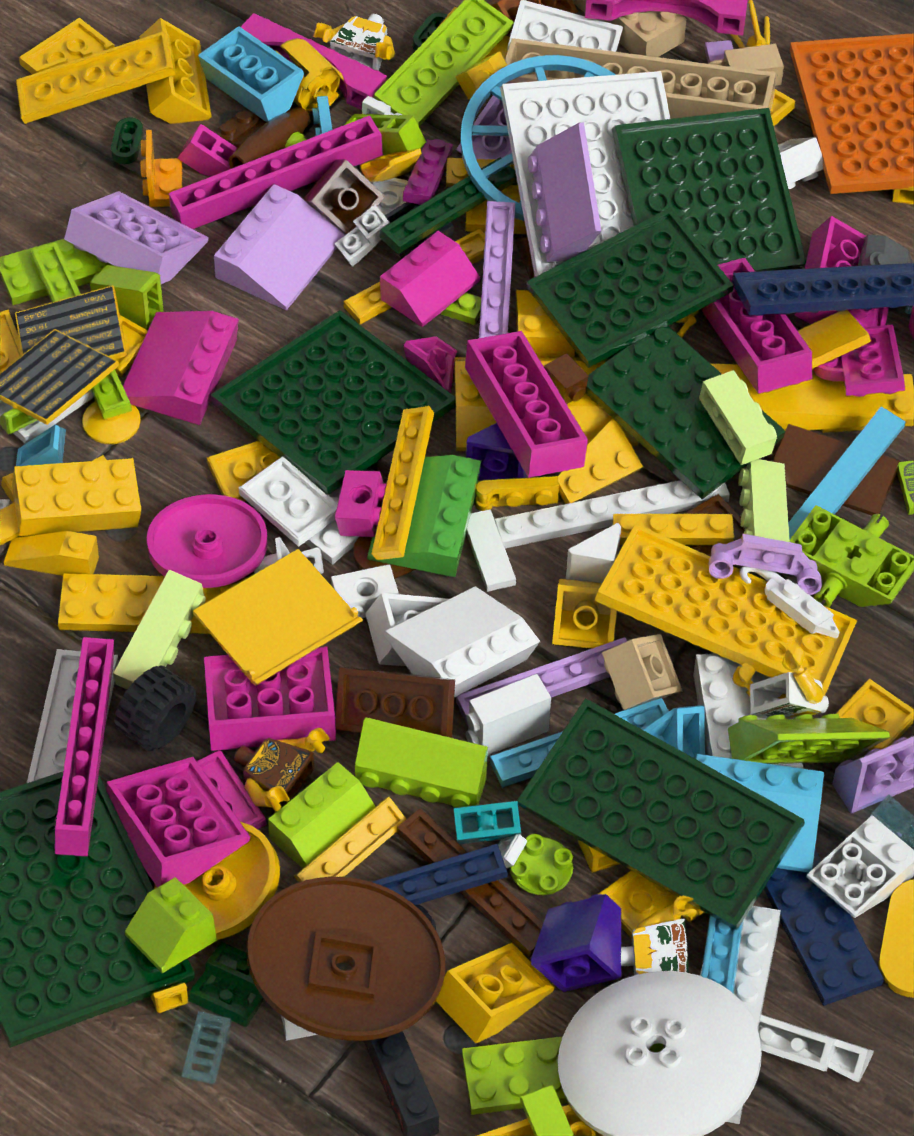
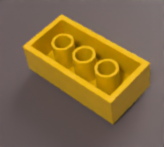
M133 458L14 466L12 488L19 536L62 531L82 532L138 527L141 505Z

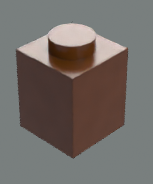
M567 353L544 365L545 370L566 404L572 401L576 402L585 395L589 376Z

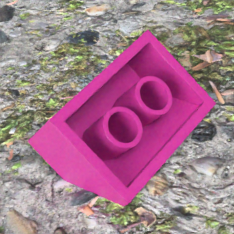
M437 231L380 276L381 300L423 327L480 281V276L460 245L440 231Z

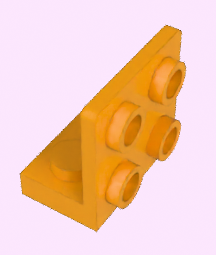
M146 130V140H141V156L146 157V159L141 160V177H147V179H143V196L149 197V207L170 206L169 193L182 188V161L177 158L154 159L152 130Z

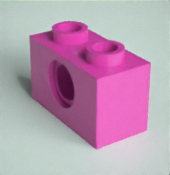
M345 470L335 514L340 536L375 537L387 485L383 483L380 471Z

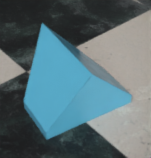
M55 424L20 447L17 452L16 466L63 463L66 429Z
M703 705L673 708L643 729L694 759L697 758V754L705 755V707Z

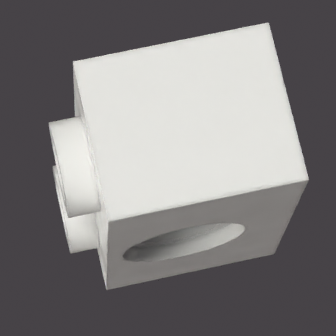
M390 564L331 577V586L350 608L355 607L357 609L358 616L361 618L366 617L365 613L381 593L399 594Z

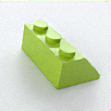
M337 762L268 819L269 839L303 869L376 806L361 782Z

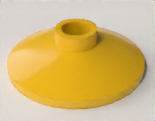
M95 401L83 414L82 423L84 431L92 440L102 444L122 443L133 437L138 431L141 423L139 410L135 405H131L132 411L104 419Z

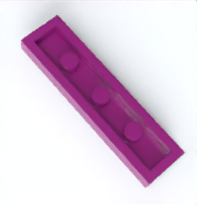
M440 139L426 140L421 151L422 154L417 160L403 191V202L422 205L434 197L447 167V158H451L453 144L445 143Z

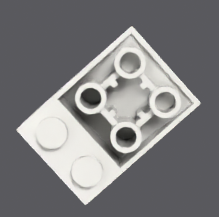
M871 815L813 868L806 877L851 916L856 918L892 896V893L899 885L909 881L914 876V850Z

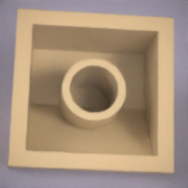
M661 634L631 639L602 652L605 660L604 667L611 676L615 687V696L622 705L623 710L682 691Z

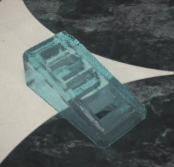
M198 1011L182 1077L215 1085L232 1025L231 1018ZM207 1027L220 1030V1035L204 1033L203 1029ZM200 1039L217 1042V1046L214 1048L200 1045ZM199 1051L213 1054L214 1058L209 1060L196 1057V1053ZM193 1063L211 1067L210 1073L193 1070Z

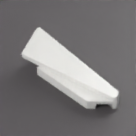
M761 1014L758 1033L762 1051L822 1071H827L829 1067L853 1081L860 1082L873 1055V1050Z

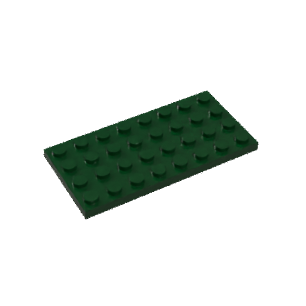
M586 698L517 800L520 807L677 897L684 895L693 898L688 903L735 930H738L805 824L803 818Z

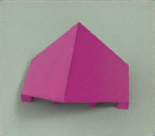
M437 336L406 341L404 344L406 360L451 393L454 357L457 350Z

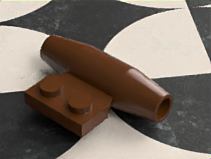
M296 107L266 122L249 111H241L213 132L237 147L235 152L229 157V166L232 169L284 149L287 140L293 133L300 132L302 134L308 127L310 116L305 109Z

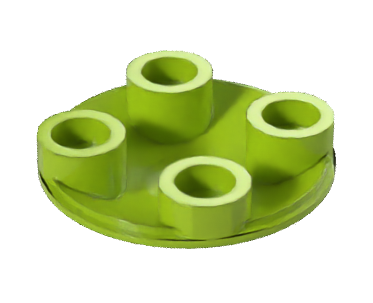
M539 834L529 835L526 838L527 843L515 864L509 867L513 880L521 889L535 895H550L560 891L568 884L573 873V856L571 851L554 839L542 837Z

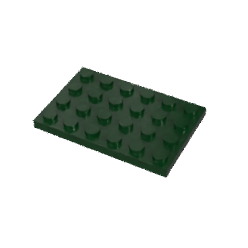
M671 207L527 281V289L588 368L622 351L630 344L654 334L656 329L667 327L732 293L734 288L733 283Z
M669 326L657 328L654 334L630 344L588 375L586 394L701 499H704L748 464L741 465L699 399L703 381L722 374ZM762 410V415L767 423L771 424L776 431V444L784 437L785 430Z

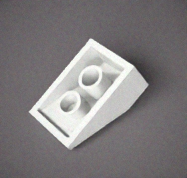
M381 593L365 613L378 663L382 665L406 666L383 633L449 599Z

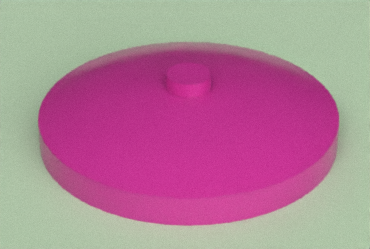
M216 494L191 496L170 504L156 515L147 532L148 555L157 571L163 576H166L169 570L201 583L203 588L225 586L245 578L261 564L268 546L267 529L260 514L241 500Z

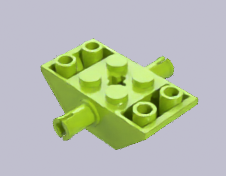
M815 505L791 537L790 542L801 544L802 552L817 564V570L821 575L822 587L813 596L816 601L822 603L825 600L823 605L828 608L832 605L837 595L859 607L892 603L914 572V556L879 538L889 526V522L884 516L877 523L880 514H874L866 527L861 529Z

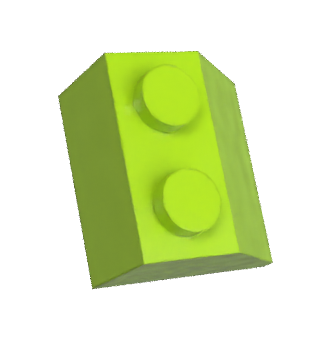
M176 877L147 894L125 930L126 937L161 973L217 941L213 914Z

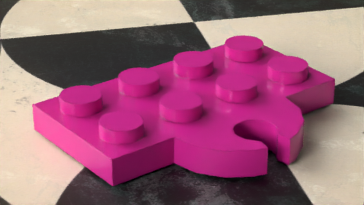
M893 324L863 327L869 333L871 342L814 368L815 375L822 379L844 381L846 396L854 395L861 397L872 393L893 394L897 391H905V380Z

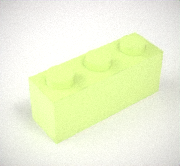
M733 370L703 381L699 399L739 463L743 465L772 454L777 439L776 431L771 424L767 423L762 415L760 405L753 401L748 393L746 383L739 379L735 371Z

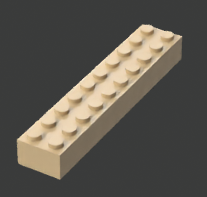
M511 39L505 62L509 65L536 56L562 55L596 63L616 75L661 71L670 119L769 108L771 113L775 93L776 73L523 39ZM544 71L547 80L584 78V75L568 71ZM535 72L517 77L505 84L534 82L538 80Z

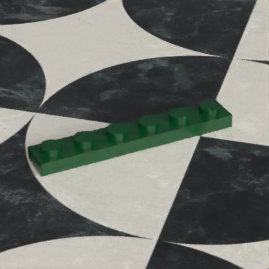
M499 157L498 159L481 168V170L485 169L486 167L490 166L491 164L497 162L502 158ZM510 165L487 178L499 191L517 182L516 172ZM470 176L382 228L379 237L399 254L487 199L482 192H479Z

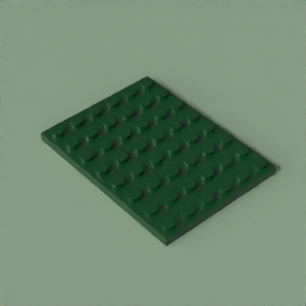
M63 771L0 792V1028L9 1048L150 997L153 992L181 982H191L195 978L194 970L188 958L161 973L125 935V930L147 894L154 890L100 776H98L88 856L55 854V826Z

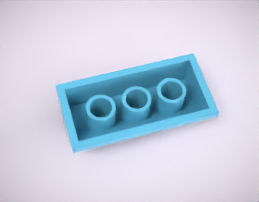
M240 26L198 55L208 81L266 122L287 112L291 108L304 75L302 69Z

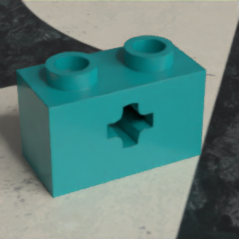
M517 801L453 808L458 844L501 840L514 835H521Z

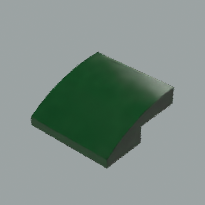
M221 942L207 960L205 972L189 991L188 1001L247 1027L264 1001V998L250 975L246 952Z

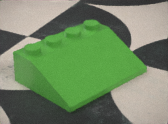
M456 455L425 457L404 557L376 560L372 555L375 537H372L367 560L456 577L476 494V485L479 482L481 461Z

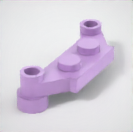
M742 534L741 539L728 544L718 543L711 549L709 573L715 578L723 579L729 577L733 572V565L736 564L794 575L797 577V585L809 595L818 593L822 587L821 575L817 570V564L802 552L801 544Z

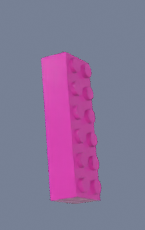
M746 258L718 265L731 282L733 273L755 272ZM733 288L732 293L701 308L758 394L812 379V351L786 314L749 315L735 288Z
M518 331L467 340L465 369L528 478L584 467L588 439L524 333Z

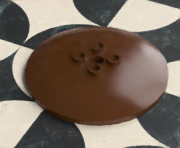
M320 877L305 880L283 889L269 899L259 910L251 925L247 941L246 954L249 972L255 986L266 1002L277 1013L298 1027L333 1039L347 1041L375 1040L397 1034L411 1027L432 1008L440 994L445 976V955L441 940L423 912L395 891L357 878ZM346 963L352 969L347 971L341 970L336 964Z

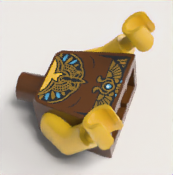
M315 728L307 737L299 739H265L257 751L244 745L238 749L234 761L245 767L243 771L245 790L255 806L273 807L275 811H279L298 794L314 771V753L312 751L316 750L318 753H323L325 746L322 742L329 741L330 739L322 728Z

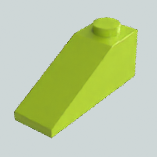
M354 114L345 123L346 125L370 115L382 135L383 154L419 149L426 143L412 115Z

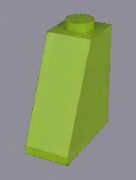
M106 265L100 273H96L91 279V291L114 285L120 315L146 330L150 327L156 312H164L160 275L156 272Z

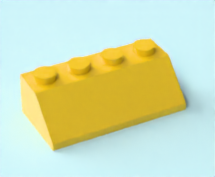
M159 18L139 37L141 39L167 30L170 37L176 75L146 84L150 113L170 124L209 120L212 115L206 77L198 55L202 53L200 41Z

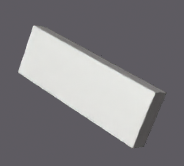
M491 509L471 513L466 534L487 592L515 586L516 577Z

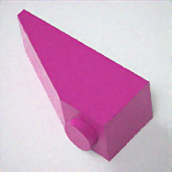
M200 124L188 138L177 159L200 174L211 177L231 169L229 157L235 152L237 147Z

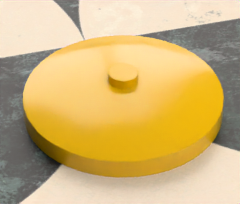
M243 822L240 823L249 834L250 841L190 883L184 884L213 914L217 940L232 936L250 926L259 910L275 895L279 883L280 865L274 847L261 831Z

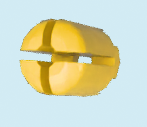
M291 39L280 45L294 64L302 69L306 77L303 76L293 100L298 107L305 109L307 112L312 111V108H317V97L328 96V103L331 106L339 97L336 91L340 85V78L344 81L342 73L304 39Z

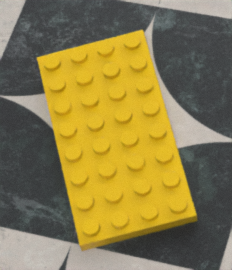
M637 524L634 525L599 588L594 601L684 639L693 645L716 653L723 658L741 665L747 663L755 671L771 678L787 672L795 673L784 668L782 660L787 649L793 654L795 647H800L805 652L801 664L802 667H806L809 670L813 679L821 681L823 696H825L856 625V619L826 607L834 614L832 619L840 632L838 638L835 639L817 632L811 634L767 599L764 589L768 581L747 573L751 583L746 584L740 577V569L734 566L733 572L729 577L723 579L715 578L709 573V558L711 556Z

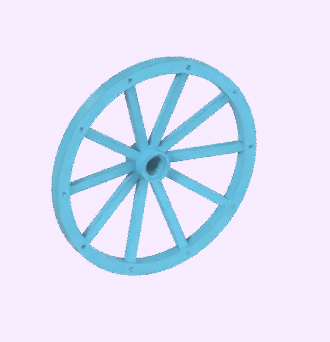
M536 56L509 64L498 70L481 84L473 94L464 112L460 144L466 171L476 188L484 194L488 201L515 203V218L524 221L521 200L518 203L507 197L487 179L514 163L512 153L481 170L474 154L472 135L509 136L507 126L474 125L475 118L488 97L492 94L502 101L499 88L502 84L535 72L538 81H547L544 72L547 70L568 71L584 75V77L616 75L596 63L571 56Z

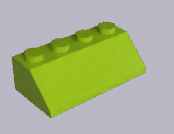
M365 717L355 762V777L366 787H379L391 790L398 795L408 794L420 797L427 802H441L452 805L455 808L479 805L486 782L488 747Z

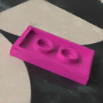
M221 750L197 761L239 822L249 824L256 829L267 825L266 818L258 806L253 804L245 790V786Z

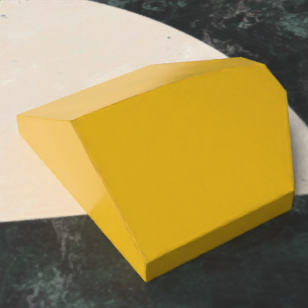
M419 148L385 154L360 164V168L364 177L371 182L393 179L410 172L422 152Z

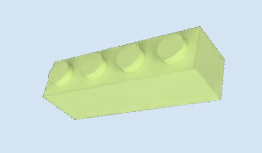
M761 459L751 461L747 464L746 469H741L738 480L739 486H742L739 504L744 509L741 516V527L745 528L743 534L790 542L785 466L782 463Z
M171 570L167 572L113 672L116 685L128 689L139 676L152 667H159L160 665L166 667L167 664H173L178 653V648L176 647L181 638L186 639L191 630L192 622L190 621L194 615L193 610L205 603L206 597L204 596L201 583Z

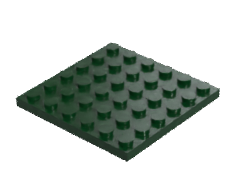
M769 108L615 125L612 128L634 226L671 207L717 265L746 258L754 271L758 272L800 268L806 264Z
M339 310L212 393L211 403L280 458L282 456L285 457L326 495H329L342 486L345 470L364 471L395 449L404 409L430 406L434 412L433 423L456 407V397Z

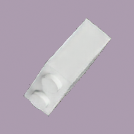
M538 674L469 700V714L466 715L469 729L466 731L467 741L487 746V756L548 732L551 696Z

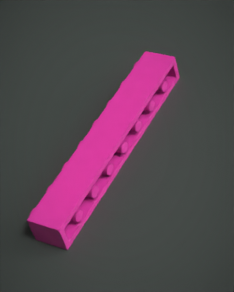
M369 115L170 192L171 213L174 219L191 229L198 228L257 205L273 184L292 191L318 181L335 160L346 159L353 166H357L382 156V135Z
M83 637L55 826V854L88 856L114 664L113 639Z

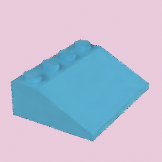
M697 754L696 760L804 819V826L777 868L809 873L813 867L824 772Z

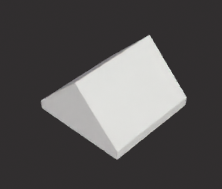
M619 523L568 549L566 579L603 583L619 554L621 535Z

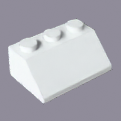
M816 137L790 139L778 144L788 189L795 187V182L800 179L808 181L818 177L817 172L823 170L822 153Z

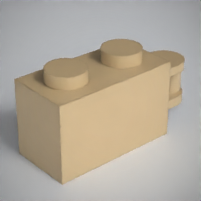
M776 44L724 50L723 59L714 60L709 63L776 73L775 86L782 83L784 65Z

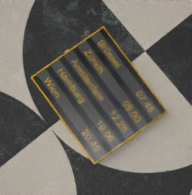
M114 285L15 312L20 341L19 349L22 355L56 329L113 359L127 356L121 324L123 320L120 317Z
M54 329L0 373V400L14 409H18L48 425L116 369L119 363L117 360L89 347L87 344L85 345Z

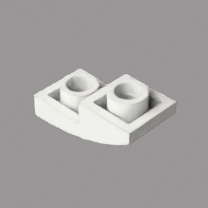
M376 205L355 219L353 222L356 227L335 243L352 267L381 240L379 237L380 230L390 224Z

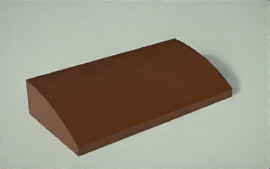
M788 424L773 462L784 464L786 487L811 495L851 444ZM882 455L842 506L871 516L880 514L896 477L899 460Z

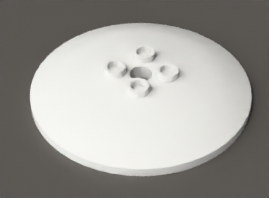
M648 972L634 975L609 985L590 998L578 1010L562 1037L558 1055V1073L564 1095L570 1107L586 1125L603 1136H704L728 1121L750 1096L761 1067V1042L757 1026L747 1007L736 995L721 984L687 972ZM656 1043L666 1046L662 1051L656 1053L648 1050Z

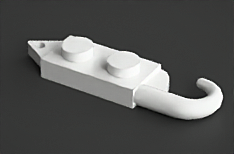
M747 566L741 567L740 577L746 584L751 583V579L747 575L748 572H755L768 581L764 589L767 599L811 634L817 632L835 639L838 638L840 632L832 619L834 614L802 590L797 584L789 579L785 580L774 571Z

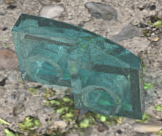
M888 794L871 815L914 850V814L912 815Z

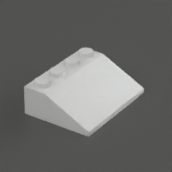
M476 586L383 633L413 675L455 679L454 698L526 661L540 643V640L521 616Z
M716 653L697 654L693 676L698 705L705 707L706 755L732 759L728 728L738 723L740 717L751 715V701L746 693L748 689L736 685L732 679L738 666L742 667V665L723 658ZM755 671L751 680L756 683L771 677ZM757 716L758 720L766 719V718H767V717ZM802 763L773 764L803 769Z

